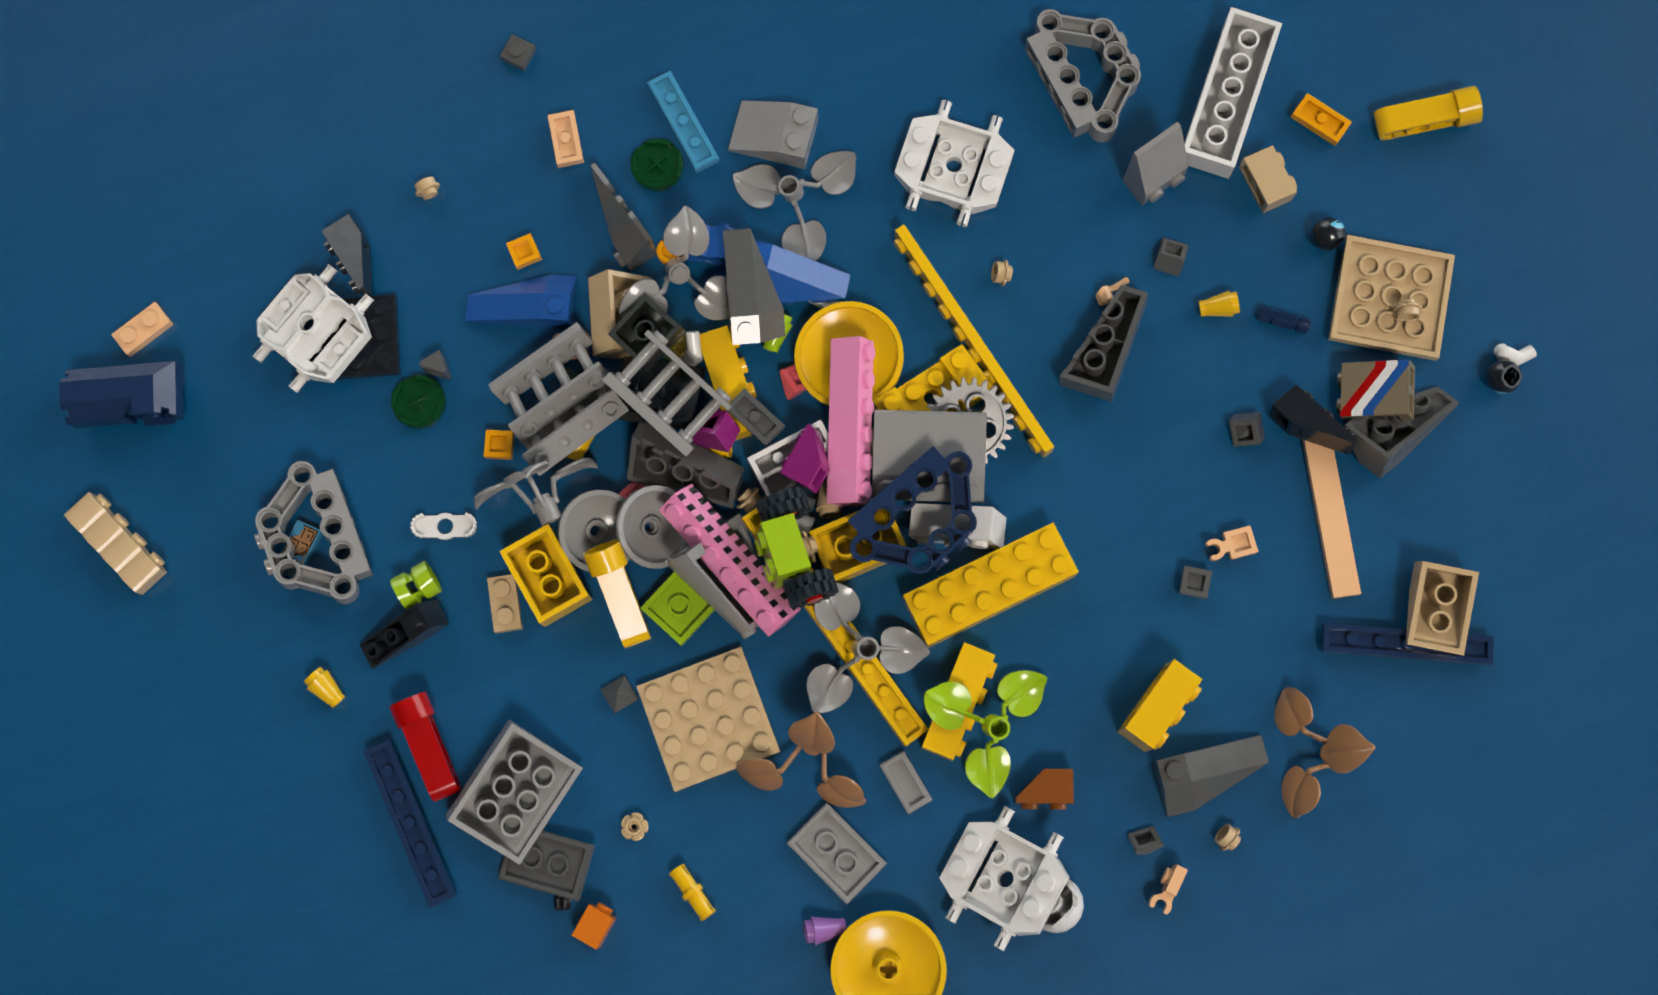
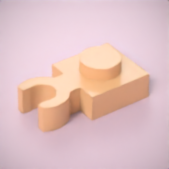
M1251 526L1224 532L1222 534L1224 541L1211 539L1205 543V547L1215 546L1218 549L1217 555L1209 557L1210 561H1217L1226 553H1228L1230 560H1234L1259 552Z

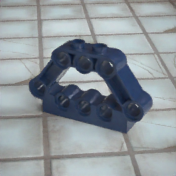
M932 446L896 479L891 481L878 495L867 502L862 509L848 520L859 533L854 537L850 545V552L853 558L860 562L875 560L908 567L913 573L923 574L933 567L938 571L950 560L946 555L954 548L960 552L971 542L968 536L973 533L977 525V519L972 512L969 474L973 465L969 455L965 452L956 451L944 458ZM956 458H960L966 463V470L961 474H956L950 469L951 461ZM922 472H928L933 477V484L928 488L920 487L917 483V477ZM945 472L949 475L952 511L950 524L945 529L934 530L929 536L928 544L924 547L910 548L877 541L872 538L879 530L891 528L895 522V516L900 511L911 510L916 504V497L921 493L933 491L937 486L940 476ZM900 491H908L912 495V501L908 506L902 507L896 503V495ZM880 509L889 511L891 519L886 525H878L875 521V513ZM961 514L967 515L971 521L970 527L964 531L958 530L954 524L955 518ZM944 533L949 537L950 542L947 548L940 550L934 546L933 538L936 534ZM862 540H868L872 544L873 549L868 556H861L857 552V544ZM924 552L928 556V564L923 568L915 567L912 563L914 553Z

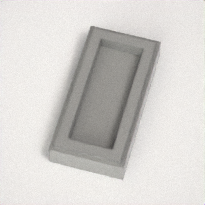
M904 751L879 765L907 814L932 801L931 796Z

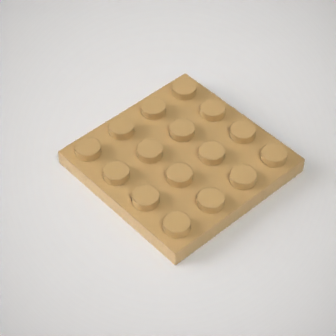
M1347 235L1344 240L1328 340L1437 361L1440 357L1455 255ZM1405 299H1414L1416 303L1422 306L1420 318L1414 321L1398 320L1394 309L1399 305L1400 301Z
M742 647L636 686L674 792L735 770L744 761L756 758L764 759L780 752Z

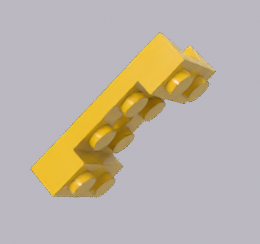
M963 344L942 356L938 363L896 389L894 387L873 400L874 411H932L927 407L924 396L929 393L942 396L941 386L948 390L951 389L950 380H953L957 386L961 385V377L965 378L967 384H970L972 378L976 377L977 385H980L984 379L988 381L987 389H990L993 385ZM981 397L972 398L969 402V408L983 399ZM959 399L958 404L961 411L964 412L967 409L963 400ZM948 408L945 412H958V410Z

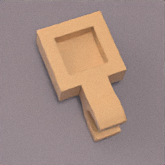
M1174 864L1171 869L1167 867L1160 883L1164 884L1162 892L1154 894L1149 899L1148 906L1153 908L1156 901L1161 899L1165 903L1162 913L1167 915L1171 911L1174 896L1177 895L1188 870Z

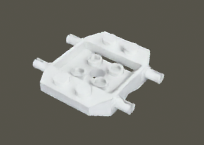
M942 100L936 115L912 119L894 171V176L910 194L905 206L906 209L910 210L911 208V211H916L920 198L943 202L954 209L961 210L956 224L961 226L963 217H965L962 227H967L971 214L997 206L1015 150L998 133L1003 121L1001 117H998L996 126H994L997 116L993 115L988 130L976 128L948 119L952 103L948 101L946 105V100ZM936 135H940L928 173L923 182L921 178ZM983 149H985L986 153L971 196H968ZM950 161H957L960 163L961 169L957 172H951L947 169L946 165Z
M329 264L319 277L316 274L313 276L310 273L294 275L256 320L257 336L263 344L252 356L262 363L271 350H275L297 368L296 371L299 373L288 385L297 393L307 380L309 381L310 379L334 383L372 337L366 318L363 315L374 300L365 293L356 305L352 303L349 305L327 287V283L338 272ZM345 318L347 321L313 362L309 361L314 354L321 350L322 344L338 329L339 324ZM313 319L314 324L312 328L304 331L305 323Z
M1004 806L999 818L995 822L968 823L939 877L953 899V904L945 918L956 924L963 908H970L1002 926L1001 932L995 944H993L1002 951H1005L1012 936L1041 933L1069 879V875L1059 858H1057L1058 854L1056 853L1064 837L1053 832L1046 847L1042 849L1008 831L1007 825L1015 811ZM994 840L997 841L998 843L994 851L992 852L983 872L978 878L975 887L973 888L972 892H969L968 889L971 883L973 882L979 868L981 867L987 853L989 852ZM1006 872H1011L1014 877L1013 883L1008 887H1002L1000 883L1001 876Z

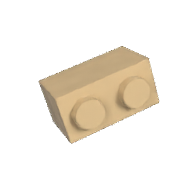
M1273 145L1245 157L1239 166L1262 213L1292 201L1297 193L1296 181L1293 176L1288 175L1284 167V158L1280 152H1276Z

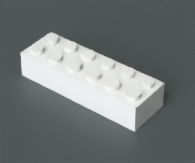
M1233 7L1230 8L1184 142L1190 167L1229 179L1235 168L1282 23Z

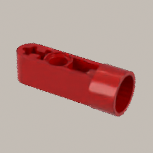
M427 692L418 693L389 706L397 728H402L431 799L437 802L462 790L461 784L432 717L435 712Z

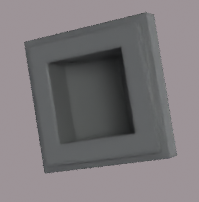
M440 350L420 361L419 365L426 373L447 380L451 379L452 375L446 358Z

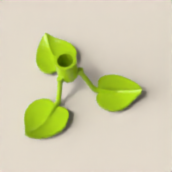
M1019 670L1004 676L997 687L998 696L1004 700L1001 704V716L990 714L984 719L967 711L972 702L971 694L964 685L958 682H944L926 690L924 693L926 712L939 727L948 730L958 729L963 723L964 716L981 723L983 732L991 737L985 744V749H974L968 755L965 762L967 778L990 798H994L1003 788L1011 766L1010 756L1005 748L1002 746L991 748L994 743H998L999 740L1006 738L1010 733L1006 707H1008L1011 714L1018 717H1026L1033 714L1040 706L1048 679L1043 674L1029 670Z

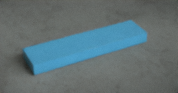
M668 71L648 81L649 89L695 172L698 173L720 162L716 151L672 72Z

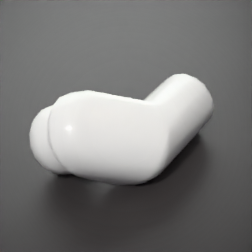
M699 331L686 332L687 348L684 353V361L690 366H697L703 359Z
M1501 343L1493 351L1498 361L1502 359L1511 360L1518 366L1537 356L1535 349L1531 345L1517 351Z

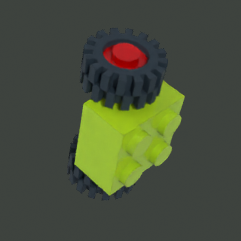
M803 487L787 488L784 491L779 490L777 493H771L768 497H763L757 501L756 506L762 522L760 523L758 533H756L757 540H754L758 556L764 557L766 566H763V572L767 583L772 582L774 590L784 587L790 608L793 609L803 608L806 605L811 606L814 603H820L822 600L835 596L839 590L831 569L825 568L820 571L818 569L809 572L811 563L796 519L806 516L811 511Z

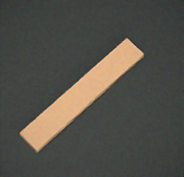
M1302 440L1331 599L1360 595L1361 589L1334 450Z

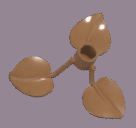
M1286 687L1281 692L1274 716L1278 729L1287 736H1295L1300 730L1303 734L1324 743L1320 750V756L1324 760L1323 764L1310 767L1306 772L1303 768L1294 766L1288 770L1283 778V802L1291 816L1299 818L1301 815L1312 811L1318 804L1321 796L1320 784L1314 776H1311L1313 772L1331 768L1336 773H1349L1365 762L1376 747L1365 739L1356 728L1347 724L1337 725L1330 732L1328 738L1307 730L1305 726L1313 720V709L1308 698L1301 691L1292 687Z
M818 711L807 718L796 721L790 726L788 730L789 737L798 746L780 768L776 769L774 763L770 760L756 758L740 763L736 769L739 775L754 787L767 791L776 790L783 784V778L779 774L784 773L803 748L809 755L816 756L821 753V778L824 782L818 784L817 791L826 802L838 807L851 808L861 806L867 801L863 790L854 780L840 775L830 778L827 776V753L834 749L835 739L829 726Z

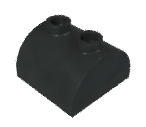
M645 294L615 325L608 335L634 359L651 341L645 335L647 330H650L652 333L658 330L669 341L666 344L668 348L682 336L685 330ZM659 348L642 367L648 372L665 353Z

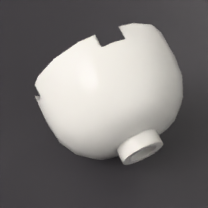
M1068 879L1042 930L1052 933L1066 932L1080 920L1084 909L1083 895L1079 887L1070 879Z

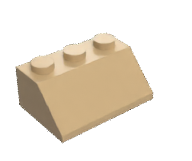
M607 269L588 278L592 341L594 342L592 344L593 356L608 359L631 357L608 333L622 319L619 315V308L628 289L639 280L651 279V277Z

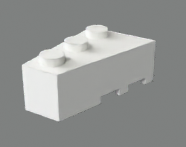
M819 420L811 424V426L821 433L825 451L827 452L828 432L823 422ZM802 430L747 458V462L766 497L771 493H777L779 490L784 491L787 488H792L796 484L780 472L785 457L791 454L796 445V438Z
M916 503L911 510L909 536L915 539L918 545L925 546L928 544L929 536L934 530L945 529L950 524L952 516L951 505ZM972 506V512L976 516L977 525L973 533L968 536L971 542L967 546L977 549H999L1003 547L1006 517L994 507ZM961 514L955 518L954 524L958 530L964 531L970 527L971 521L967 515ZM938 533L934 536L933 544L941 543L948 547L950 541L946 534Z

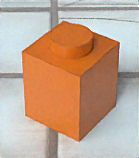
M600 902L597 905L589 904L571 936L596 950L600 949L617 917L611 915L613 909Z

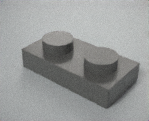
M745 388L731 401L730 405L732 407L729 411L726 410L765 447L785 428V425Z

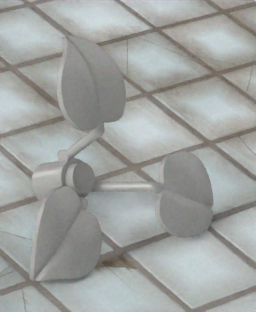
M839 151L819 158L811 169V175L818 181L817 183L807 182L804 179L798 180L792 175L784 176L781 179L776 169L769 165H756L744 171L734 173L733 181L742 199L754 208L764 209L770 207L774 202L775 194H782L787 202L792 203L800 225L794 224L785 230L782 236L783 249L817 261L826 245V232L818 221L804 222L798 206V201L804 194L803 186L813 188L822 186L824 191L830 195L845 193L852 186L855 179L856 155L850 151Z
M688 206L682 207L679 213L668 223L663 234V242L667 250L673 255L681 256L684 254V256L673 258L667 262L665 266L667 276L664 277L665 281L661 290H659L658 284L653 279H642L634 283L621 301L619 308L620 317L623 318L645 294L666 312L668 303L662 295L666 292L669 282L683 284L687 281L701 292L696 297L694 305L702 316L711 320L729 319L726 277L721 275L711 277L706 281L704 288H702L690 277V270L684 262L689 258V254L694 256L702 255L708 248L710 239L704 221Z
M582 458L559 469L549 477L552 497H550L549 493L540 494L531 476L549 467L548 461L535 463L526 467L523 471L507 476L504 482L480 491L474 496V506L478 510L487 499L497 492L513 488L531 508L533 514H537L541 525L545 526L559 520L561 517L557 503L560 502L557 496V480L582 469H598V466L593 459ZM524 478L528 480L536 495V498L533 499L535 504L516 485L518 481Z
M836 583L839 592L835 596L822 600L820 603H814V614L818 623L823 628L832 631L842 624L843 628L855 638L851 647L854 658L840 666L838 670L830 664H822L815 667L809 673L806 681V690L813 712L825 713L832 711L849 699L853 690V681L849 676L842 674V672L853 664L858 663L860 659L871 660L881 651L879 661L888 672L901 674L911 670L930 654L928 647L922 639L903 627L893 626L885 629L880 635L881 645L874 638L861 636L860 633L853 630L847 622L854 620L858 616L860 601L851 588Z

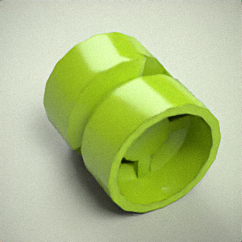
M425 560L413 566L411 573L403 572L390 579L397 598L406 610L417 603H422L423 597L430 599L442 592V587L436 575ZM412 581H414L419 590L416 593L410 585Z

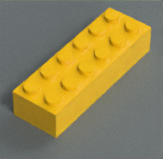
M1053 522L904 594L902 600L923 642L930 648L1076 577L1079 571Z

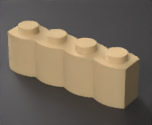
M88 492L64 516L118 573L122 580L135 593L143 595L167 573L163 567L165 561L154 551L151 554L144 547L147 545L144 538L137 532L132 534L127 528L130 525L129 522L121 514H113L109 509L112 504L102 494L95 495Z

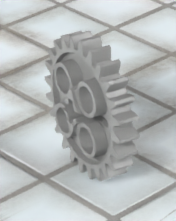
M961 377V385L958 386L953 380H950L951 389L949 390L941 386L943 395L933 394L932 396L936 400V404H927V407L932 411L945 412L948 408H955L958 412H962L958 404V400L962 399L967 412L987 413V422L994 424V431L986 436L985 463H988V454L997 458L995 449L997 447L1003 450L1006 449L1001 441L1003 439L1011 440L1006 430L1014 429L1012 424L1007 423V420L1014 418V414L1005 412V410L1011 407L1010 402L1001 403L1006 395L1004 393L995 395L998 388L996 385L987 389L988 381L985 379L980 385H977L976 377L972 378L970 384H967L965 378ZM981 397L984 400L983 407L980 410L975 411L969 408V402L972 398Z

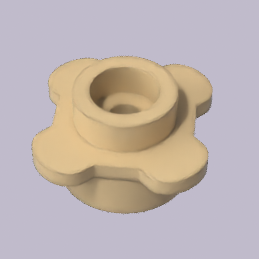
M748 487L737 498L739 503L736 507L742 508L746 512L753 509L757 501L762 498L758 493L759 489L753 488L751 490Z
M801 531L807 555L811 563L816 562L814 554L818 552L817 543L813 537H808L805 531Z

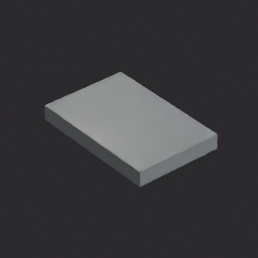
M828 803L787 842L846 904L887 864Z

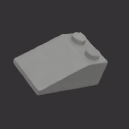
M741 101L728 151L805 169L818 124V109L792 102Z
M1178 122L1139 148L1132 155L1123 182L1141 205L1148 201L1151 203L1157 201L1164 194L1163 190L1170 185L1172 188L1178 186L1186 178L1184 175L1189 165L1181 125Z

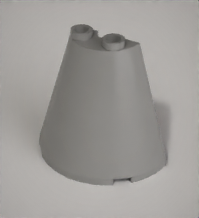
M740 513L725 520L727 525L757 558L746 526L741 520L742 516ZM686 543L665 559L667 566L729 623L743 639L757 632L758 624L700 558L706 553L701 543L693 547Z

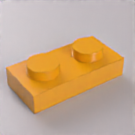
M1308 93L1290 117L1334 146H1336L1352 123V121Z

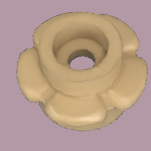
M434 177L424 178L414 185L417 191L415 195L423 197L424 200L431 199L438 194L437 190L440 184L435 181Z
M1005 259L1003 262L995 261L991 272L992 282L1004 286L1007 281H1011L1013 274L1012 266L1008 265V261Z
M1405 299L1399 302L1394 312L1397 313V319L1400 321H1414L1420 318L1422 306L1416 303L1414 299Z
M632 813L630 816L626 815L621 821L622 835L626 839L631 838L633 841L641 840L649 828L647 820H644L643 815L640 813ZM633 824L637 825L635 830L632 829Z
M1225 824L1219 829L1214 841L1219 845L1220 850H1233L1238 846L1241 840L1239 836L1240 829L1238 827L1233 828L1230 824Z

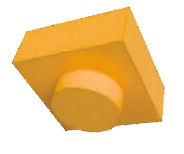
M531 233L506 243L517 270L542 260Z
M486 430L485 459L513 460L515 438L513 431Z

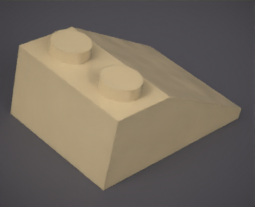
M1425 561L1414 562L1409 588L1406 644L1464 655L1479 572Z

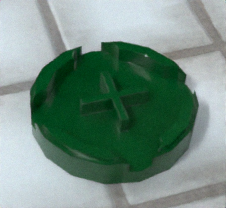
M660 138L649 139L643 142V145L639 148L637 147L633 152L630 161L631 172L636 182L644 189L654 192L666 191L675 186L681 179L684 170L683 157L678 148L670 141Z
M413 375L406 380H402L392 392L391 398L392 410L397 419L402 424L414 429L431 427L438 422L445 412L447 403L445 392L439 383L425 375Z

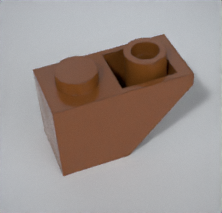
M1073 769L1041 770L1014 798V804H1021V809H1038V804H1049L1050 810H1067V804H1074Z

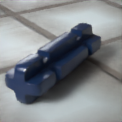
M1264 305L1257 312V320L1264 323L1270 321L1271 325L1292 330V328H1295L1296 332L1306 334L1310 329L1311 320L1303 316L1297 318L1295 314L1278 309L1272 311L1271 307Z

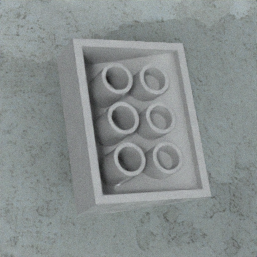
M875 410L872 498L878 495L891 481L896 479L907 467L934 446L944 458L956 451L965 452L969 455L973 465L969 474L971 502L984 503L987 413ZM956 458L951 461L950 469L956 474H961L966 470V463L964 460ZM922 472L917 477V483L920 487L928 488L933 484V477L928 472ZM945 472L938 478L935 489L929 493H921L916 497V501L951 502L949 475ZM900 491L896 495V500L912 501V495L908 491Z
M508 719L445 816L452 824L520 865L583 768Z

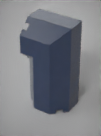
M176 361L66 370L64 375L67 378H61L59 382L60 406L62 410H68L70 417L64 418L66 424L74 428L137 424V419L143 420L144 425L157 426L175 424L177 419L180 421L184 419L183 366Z

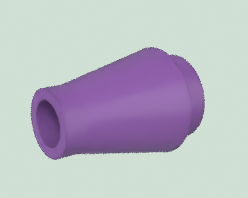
M810 917V920H804L803 923L806 943H813L814 946L840 937L846 930L844 918Z

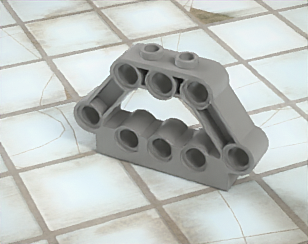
M1047 9L1039 14L1035 35L1026 39L1025 51L1073 138L1088 131L1093 140L1102 143L1107 142L1115 134L1118 126V117L1128 97L1135 93L1141 79L1139 60L1135 54L1130 53L1127 48L1128 44L1125 35L1121 31L1118 32L1111 20L1107 18L1092 20L1061 15L1056 10ZM1050 24L1055 29L1047 30L1043 25ZM1103 33L1107 36V38L1102 39L1097 37L1095 34ZM1064 44L1091 48L1099 52L1101 68L1113 77V85L1100 110L1095 111L1092 106V93L1090 90L1081 86L1079 82L1080 73L1077 67L1068 63L1066 59L1067 49ZM1051 55H1056L1060 58V60L1052 61L1048 57ZM1108 55H1116L1119 60L1112 61L1108 58ZM1068 77L1073 82L1066 84L1061 81V78ZM1128 77L1132 82L1124 83L1120 78ZM1079 99L1082 100L1085 103V105L1077 106L1073 103V101ZM1106 122L1109 128L1103 129L1097 123Z
M305 461L296 462L289 468L288 478L267 507L261 509L255 518L256 527L259 532L254 535L260 550L265 549L268 557L263 560L268 574H274L276 580L285 589L293 590L300 588L333 597L340 604H350L359 596L360 589L357 581L373 574L355 528L354 520L348 509L346 498L333 469L317 474L310 463ZM306 472L310 474L309 480L305 483L297 482V477L301 473ZM311 491L313 492L311 506L316 514L322 518L320 530L326 540L332 544L329 554L335 565L341 568L342 573L340 574L301 565L293 560L295 546L284 532L287 523ZM326 498L332 500L329 508H318L321 500ZM278 518V524L274 528H265V523L268 519ZM335 523L341 525V530L337 534L332 535L327 532L330 525ZM287 543V549L284 553H274V548L277 544ZM347 548L351 551L348 558L344 560L337 559L339 550ZM296 568L297 573L294 578L288 580L283 578L285 570ZM345 582L351 584V589L348 593H337V588L340 584Z

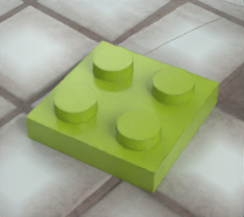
M675 572L640 608L681 647L715 611Z

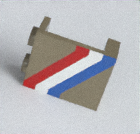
M1410 360L1342 363V372H1338L1337 375L1338 387L1341 388V398L1337 399L1336 407L1338 415L1348 423L1353 417L1399 416L1402 421L1414 420L1415 366Z

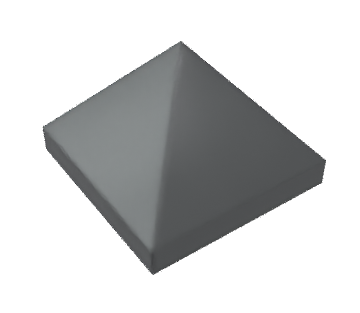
M625 675L601 689L615 714L639 699Z
M1154 826L1127 834L1136 855H1148L1164 847Z

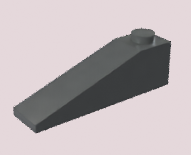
M596 163L590 165L611 240L616 250L613 256L621 268L626 265L629 271L632 272L657 255L652 238L632 211H629L622 197L614 194L616 192Z
M751 229L722 230L732 344L761 343L784 337V309Z
M1437 386L1414 394V420L1402 421L1399 416L1354 417L1345 424V427H1348L1358 439L1353 449L1358 462L1378 478H1382L1430 434L1458 406L1459 402Z
M1261 735L1153 761L1152 766L1166 817L1195 811L1269 763Z

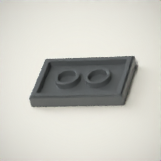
M542 831L520 865L504 856L498 879L574 901H580L595 845Z

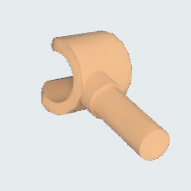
M1125 277L1114 285L1101 287L1096 293L1098 304L1100 306L1109 304L1113 298L1112 293L1117 291L1121 285L1128 284L1130 282L1129 279Z

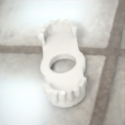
M467 512L464 515L441 513L437 516H425L421 513L412 519L410 523L412 526L410 528L412 533L420 538L449 540L453 537L472 536L477 530V521H475L476 519L472 514ZM443 519H449L453 523V529L448 534H441L438 530V524Z

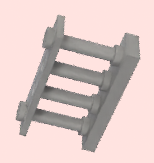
M577 322L488 384L491 391L505 405L510 402L517 419L508 424V426L523 441L535 435L606 384L602 380L609 372L599 362L592 363L585 349L594 342ZM577 356L584 372L571 380L563 365ZM555 372L562 387L549 396L541 380ZM532 387L540 403L526 412L519 395Z
M647 330L645 335L651 341L621 373L618 371L615 375L613 372H609L602 381L682 454L687 456L694 449V446L691 444L694 440L692 437L721 405L729 411L732 406L728 402L732 398L720 387L715 391L666 346L669 341L658 330L654 333ZM660 348L672 360L642 392L639 391L636 394L628 387L631 384L629 380ZM681 367L693 379L663 411L660 410L656 413L649 406L652 403L650 399ZM700 387L704 388L713 399L684 430L680 429L677 432L670 425L673 421L671 418Z
M605 384L527 440L523 441L516 434L515 436L527 448V451L522 456L529 465L548 461L549 467L537 472L540 476L628 412L629 409L617 393Z

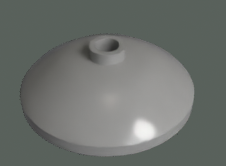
M658 485L640 488L626 498L618 512L616 520L618 541H620L626 556L642 567L651 569L668 567L665 559L687 543L659 511L669 498L676 493L673 489ZM647 522L650 524V530L648 532L645 530V524Z
M591 490L576 496L568 503L558 523V540L572 564L589 572L583 553L600 544L618 540L616 520L621 505L626 500L625 498L607 490ZM595 525L598 528V533L593 536L590 533V529Z

